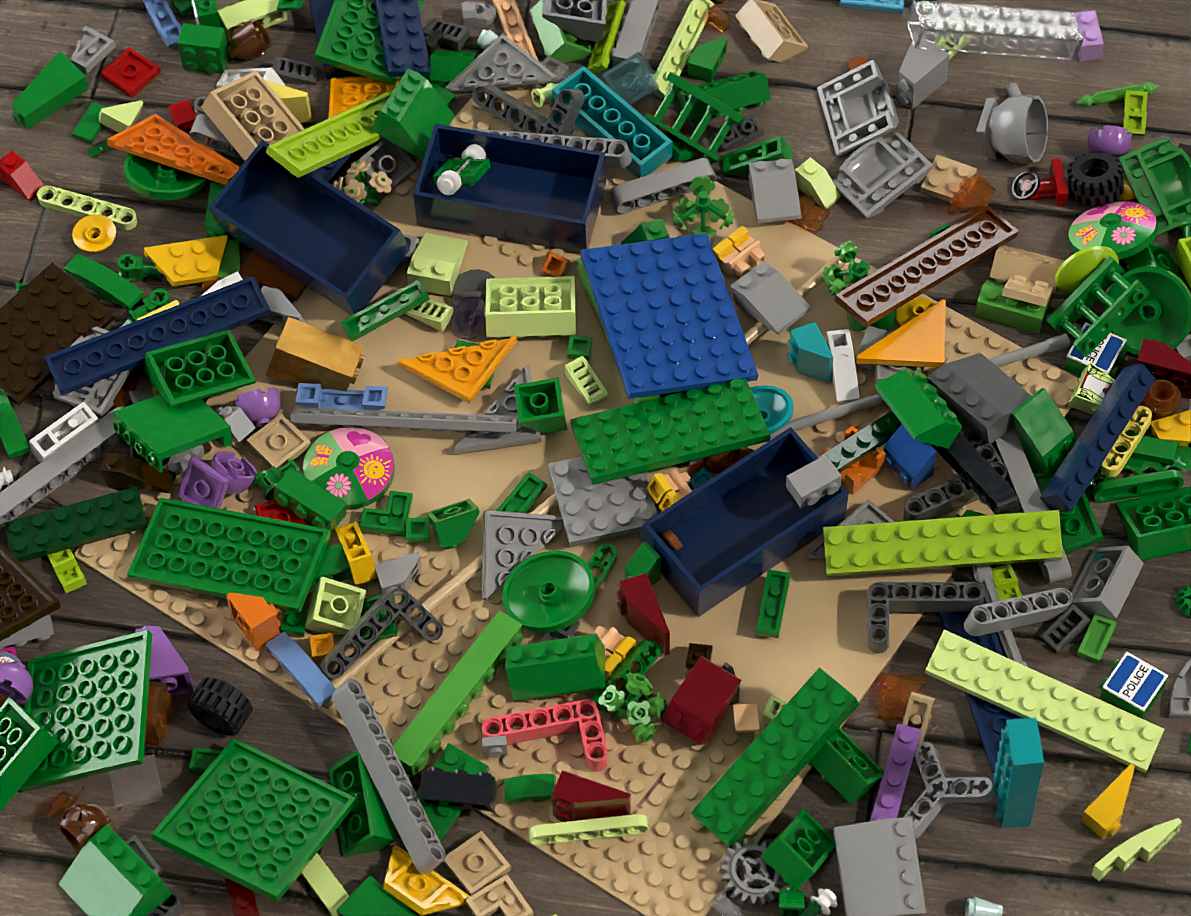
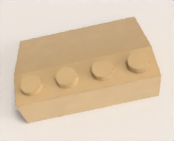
M257 70L211 91L201 106L245 161L262 140L271 145L304 130V127Z

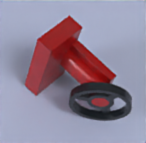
M1055 158L1051 160V178L1040 179L1032 171L1020 173L1012 184L1013 195L1019 200L1055 198L1057 207L1066 206L1068 191L1061 159ZM1026 175H1034L1036 179L1023 181L1021 178ZM1018 182L1021 183L1020 189L1023 191L1021 197L1016 193Z

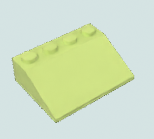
M575 276L486 279V336L494 338L516 336L521 338L525 336L576 335Z

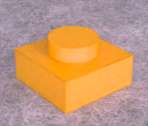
M333 633L309 636L313 661L323 660L335 646Z

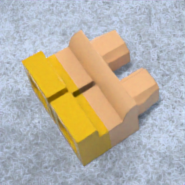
M743 225L712 249L719 267L730 276L737 274L743 277L751 271V267L748 265L750 261L758 266L766 259V254L760 249V241H755Z
M676 468L666 475L662 473L654 475L646 487V490L656 504H659V508L662 511L694 491L688 486L691 482V477L686 471L679 473Z
M599 625L593 634H596L605 645L606 681L636 647V640L630 636L626 638L619 634L613 626L608 630Z

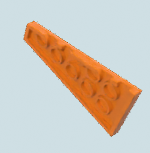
M157 114L107 139V146L224 185H227L240 168L209 147L193 141L187 133Z

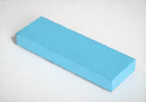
M840 0V7L903 14L904 0Z

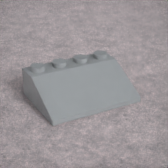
M912 817L888 818L833 828L845 916H923L926 914Z

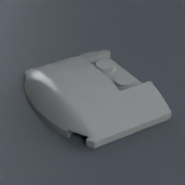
M899 132L894 133L895 137L883 139L881 136L861 146L841 165L837 180L834 179L833 181L837 190L867 219L883 212L884 207L914 184L918 185L933 168V164Z
M94 327L92 328V332H94L92 335L85 338L83 336L79 337L71 346L110 331ZM132 369L62 396L54 380L55 392L53 391V397L76 407L84 401L93 413L102 416L113 406L114 398Z

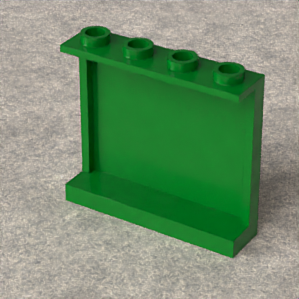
M159 394L114 411L113 428L115 432L120 434L128 445L134 447L137 453L142 455L149 465L156 468L160 473L163 472L162 460L212 440L218 441L224 448L232 445L231 426L202 399L171 407Z

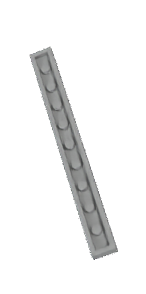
M295 407L291 413V423H298L300 426H308L311 423L320 424L323 427H330L336 424L342 425L345 428L359 425L365 426L368 429L382 426L390 430L404 427L413 431H419L427 428L435 432L450 429L458 433L473 430L481 434L496 431L503 435L516 432L519 426L518 416L315 407Z

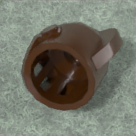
M255 19L241 22L230 35L229 46L231 49L228 50L227 54L230 58L236 56L243 60L261 57L265 54V50L271 47L269 34L262 24Z
M93 803L69 806L62 813L57 825L78 854L88 839L106 824L115 831V825L111 818L99 805Z

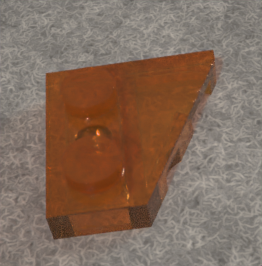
M880 673L877 719L902 721L911 692L918 693L921 686L925 684L926 676Z

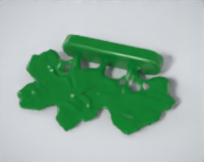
M1134 430L1126 431V433L1137 434ZM1151 433L1150 435H1146V434L1143 435V436L1155 438L1154 435H1153V433ZM1178 446L1174 465L1166 464L1162 466L1160 462L1130 457L1123 469L1133 471L1134 476L1115 479V477L1101 475L1097 471V476L1093 477L1089 485L1094 483L1097 478L1106 481L1099 482L1093 487L1092 493L1095 501L1106 503L1179 489L1184 484L1181 472L1175 469H1167L1169 467H1176L1183 471H1190L1191 447ZM1113 458V462L1111 463V465H1110V466L1107 465V466H1108V467H1111L1112 465H1115V460H1116V459ZM1149 467H1153L1156 471H1158L1154 473L1140 475L1142 471H1145Z

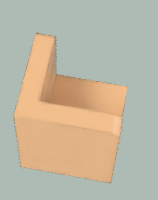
M757 703L733 705V724H735L736 733L753 732L754 739L759 736Z

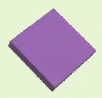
M194 456L189 460L178 497L187 503L220 509L230 479L220 475L212 467Z

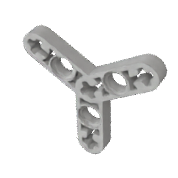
M922 742L917 745L914 757L926 789L903 818L912 817L916 840L922 835L946 803L989 802L996 796L997 788L986 777L948 778L938 751L931 743ZM925 752H927V755H928V757H929V759H930L929 761H927V760L924 758V757H925ZM938 768L936 775L928 777L931 769ZM961 786H967L965 793L957 795V791ZM930 805V810L927 813L920 814L923 806Z

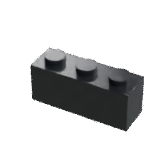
M433 767L430 770H422L418 798L422 805L493 812L497 782L494 776L486 772H478L477 775H473L463 770L444 772L441 768Z

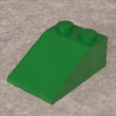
M1041 388L1013 411L1011 415L1030 468L1049 475L1064 461L1075 444L1076 438L1072 428L1046 389Z
M803 808L772 841L761 856L770 867L774 868L783 877V880L788 885L797 890L817 871L836 846L835 839Z

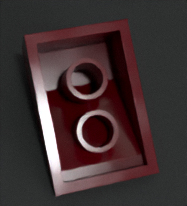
M1143 338L1137 364L1142 363L1156 379L1150 389L1191 399V362L1167 344Z
M647 573L621 580L620 590L617 591L619 599L617 606L620 615H625L628 624L647 640L656 641L665 656L669 655L670 631Z
M700 656L671 699L660 721L699 745L709 743L742 680Z
M563 770L551 795L553 816L561 822L631 815L630 793Z

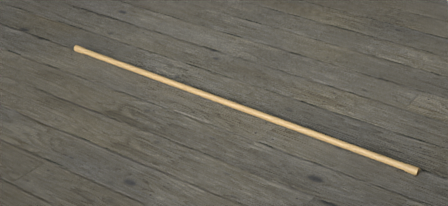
M835 256L796 291L805 298L824 282V267L829 268L830 265L834 264L842 268L845 266V263L840 261L839 256ZM760 321L744 334L747 344L749 345L768 327ZM555 493L530 514L547 515L558 505ZM483 553L421 605L429 612L434 610L482 569ZM416 608L409 614L411 620L418 617V609ZM402 620L397 624L398 636L377 641L341 677L332 679L330 681L332 685L338 689L345 681L353 678L412 627ZM309 697L306 699L307 704L312 710L315 711L319 708Z

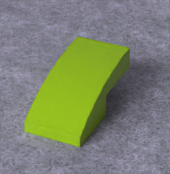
M1125 91L1123 128L1127 129V133L1145 134L1148 92Z
M70 549L47 555L65 593L87 585L86 579Z
M1011 564L991 568L993 583L1000 601L1022 596L1018 588V579Z

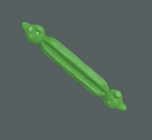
M1146 82L1143 86L1136 84L1097 92L1092 96H1082L1080 100L1076 101V104L1090 107L1092 104L1102 105L1125 100L1126 90L1144 91L1150 95L1159 88V85Z

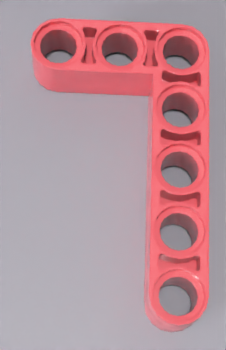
M580 700L491 717L482 724L483 737L506 736L507 745L579 731L588 768L599 772L604 770L608 764L607 747L596 703L592 700ZM586 712L592 713L591 716H583L582 714ZM561 717L569 718L566 721L559 720ZM539 721L545 722L544 725H536L535 723ZM514 726H521V727H522V728L519 729V730H513V729H512V727H514ZM492 730L498 731V733L494 735L488 734V732ZM590 733H594L597 736L590 738L587 735ZM593 755H601V756H602V757L599 758V759H594V758H592Z

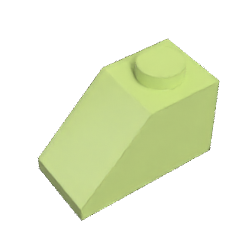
M811 157L795 169L797 188L826 210L841 198L826 169Z

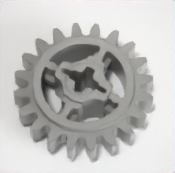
M756 838L752 840L751 844H749L747 839H744L741 845L735 842L732 846L733 849L728 848L725 852L726 856L720 861L724 865L719 868V872L725 874L721 877L720 882H728L724 890H733L732 899L739 895L740 904L748 899L750 907L754 905L755 901H757L759 906H762L765 900L770 903L774 896L777 897L780 894V889L786 883L782 880L783 877L774 868L770 867L761 856L766 850V841L758 846ZM744 856H754L757 857V859H751L749 857L745 859ZM736 865L739 867L737 871L740 874V880L736 874ZM766 866L770 872V879L767 878L769 874L766 871ZM748 886H755V887H757V888H758L759 886H762L763 888H762V889H752V888H749Z

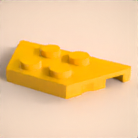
M224 235L145 247L144 255L156 264L155 267L166 276V279L172 286L212 281L217 279L228 237Z
M397 845L393 846L383 885L384 890L421 916L466 904L465 899L470 897L467 893L435 871L429 874L421 873L415 867L409 853Z

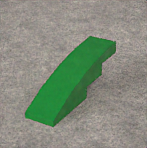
M77 254L64 267L68 275L80 279L84 286L98 291L102 298L128 309H131L145 295L142 290L120 275L83 255Z
M0 390V439L10 460L31 452L7 395Z

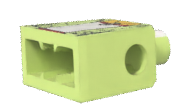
M1090 362L1082 371L1068 406L1093 415L1115 382V379Z

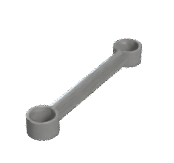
M990 565L972 566L975 582L979 583L984 589L986 604L1000 601L993 583ZM1011 629L998 631L997 633L1006 657L1028 667L1026 662L1022 660Z

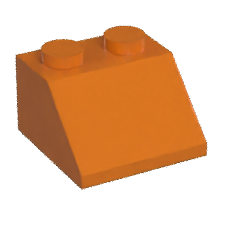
M237 593L226 595L233 620L256 651L280 634L279 627L281 624L276 617L278 612L272 603L268 604L263 597Z

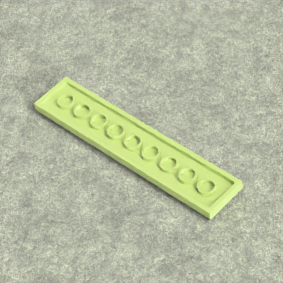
M943 630L924 672L1022 718L1037 717L1038 725L1128 766L1132 764L1135 766V769L1146 773L1164 731L1163 728L946 630Z

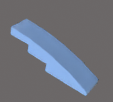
M282 632L265 644L267 651L279 661L282 669L294 679L296 686L320 707L332 699V694L336 688L310 657L285 632Z

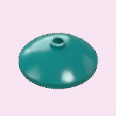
M761 385L750 387L769 433L773 434L783 428L790 421L794 412V405L790 395L783 389L775 386Z

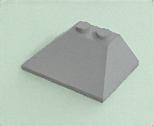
M874 60L817 87L834 149L838 157L894 130L899 123L889 87Z

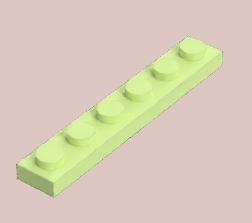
M711 0L691 1L649 85V88L662 100L670 89L669 85L671 82L666 78L670 72L680 76L687 57L691 54L715 5Z

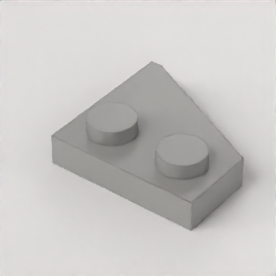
M85 26L82 30L84 35L82 40H78L76 51L73 52L71 62L77 68L88 73L116 45L114 40Z

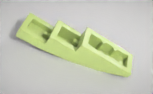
M1177 818L1156 825L1128 839L1094 865L1092 876L1100 881L1115 866L1124 872L1138 857L1147 863L1179 832L1182 821Z

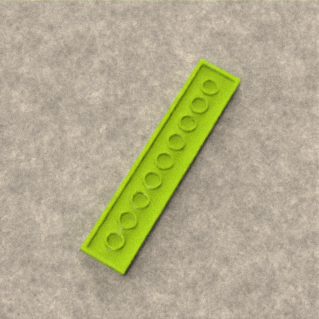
M393 90L268 146L266 153L289 170L291 174L299 178L381 140L384 137L372 131L371 127Z

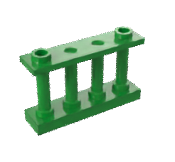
M670 72L666 78L671 82L669 91L654 116L645 113L644 117L649 119L648 121L657 129L662 127L703 152L702 157L708 159V161L712 163L714 160L720 162L722 158L715 153L732 125H735L736 122L743 124L746 116L675 73ZM683 89L689 93L687 96L688 100L674 124L670 127L662 122L661 119L677 92ZM701 100L707 104L705 107L707 110L689 138L679 131L696 102L699 103ZM719 111L726 115L724 117L725 121L707 149L697 142L714 113L717 114Z
M1111 256L1046 320L1060 335L1068 331L1077 340L1073 345L1084 357H1087L1150 293L1139 280L1136 279L1131 285L1121 275L1125 271ZM1114 282L1125 291L1116 301L1105 292ZM1098 298L1109 307L1100 317L1089 308ZM1082 315L1093 323L1084 333L1074 325Z

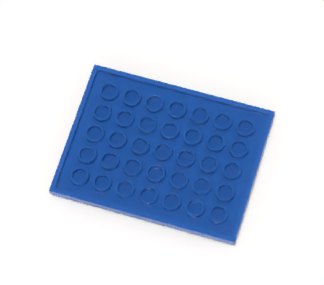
M707 233L582 249L580 252V257L628 399L708 388L712 384L721 385L731 382V380L736 378H746L747 382L757 381L759 374L715 253L712 251L713 248Z

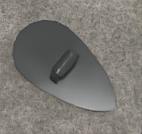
M481 269L466 271L457 278L454 284L453 305L455 321L459 331L465 337L475 334L486 321V279L495 278L488 271Z

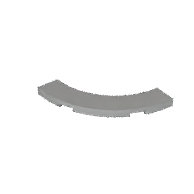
M1191 659L1179 673L1172 689L1168 707V719H1191Z

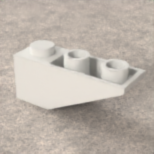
M849 329L828 331L826 343L833 355L832 379L837 403L859 400V388Z

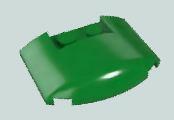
M1168 137L1118 158L1119 162L1122 163L1125 179L1128 181L1137 202L1151 209L1156 216L1158 225L1156 236L1179 227L1185 221L1191 220V159L1181 147L1178 148L1170 143L1171 139Z

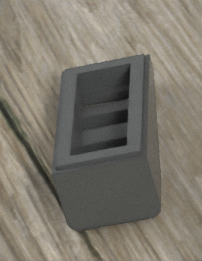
M434 18L424 30V35L456 51H460L470 38V30L463 25ZM435 26H438L436 31H432Z
M275 57L273 70L283 83L316 85L319 66L284 57ZM307 71L310 72V77L306 76Z
M1072 604L1040 638L1058 653L1090 624V619ZM1073 616L1080 623L1076 625L1069 618ZM1065 622L1073 628L1071 632L1063 625ZM1058 628L1067 635L1065 638L1056 631ZM1053 634L1061 642L1057 644L1049 636Z

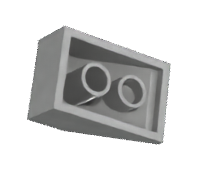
M792 159L749 163V185L758 223L801 219L797 182Z
M765 261L731 285L735 304L776 334H780L812 310L811 306L783 275Z

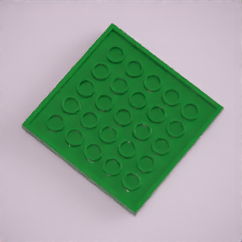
M144 630L28 661V672L33 680V690L30 698L24 705V709L59 742L53 751L42 761L38 769L23 784L20 789L21 792L143 764L153 636L150 631Z
M233 738L152 833V840L277 903L355 806L356 798Z

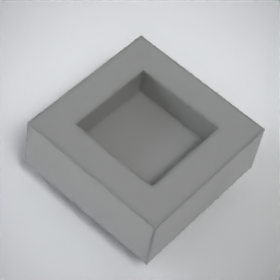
M506 736L482 738L484 757L499 758L502 755H508Z

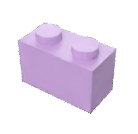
M1096 11L1074 13L1072 32L1080 62L1101 60L1104 43Z

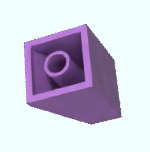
M149 625L141 629H135L136 632L148 630L153 634L148 701L193 694L194 688L189 669L160 626Z

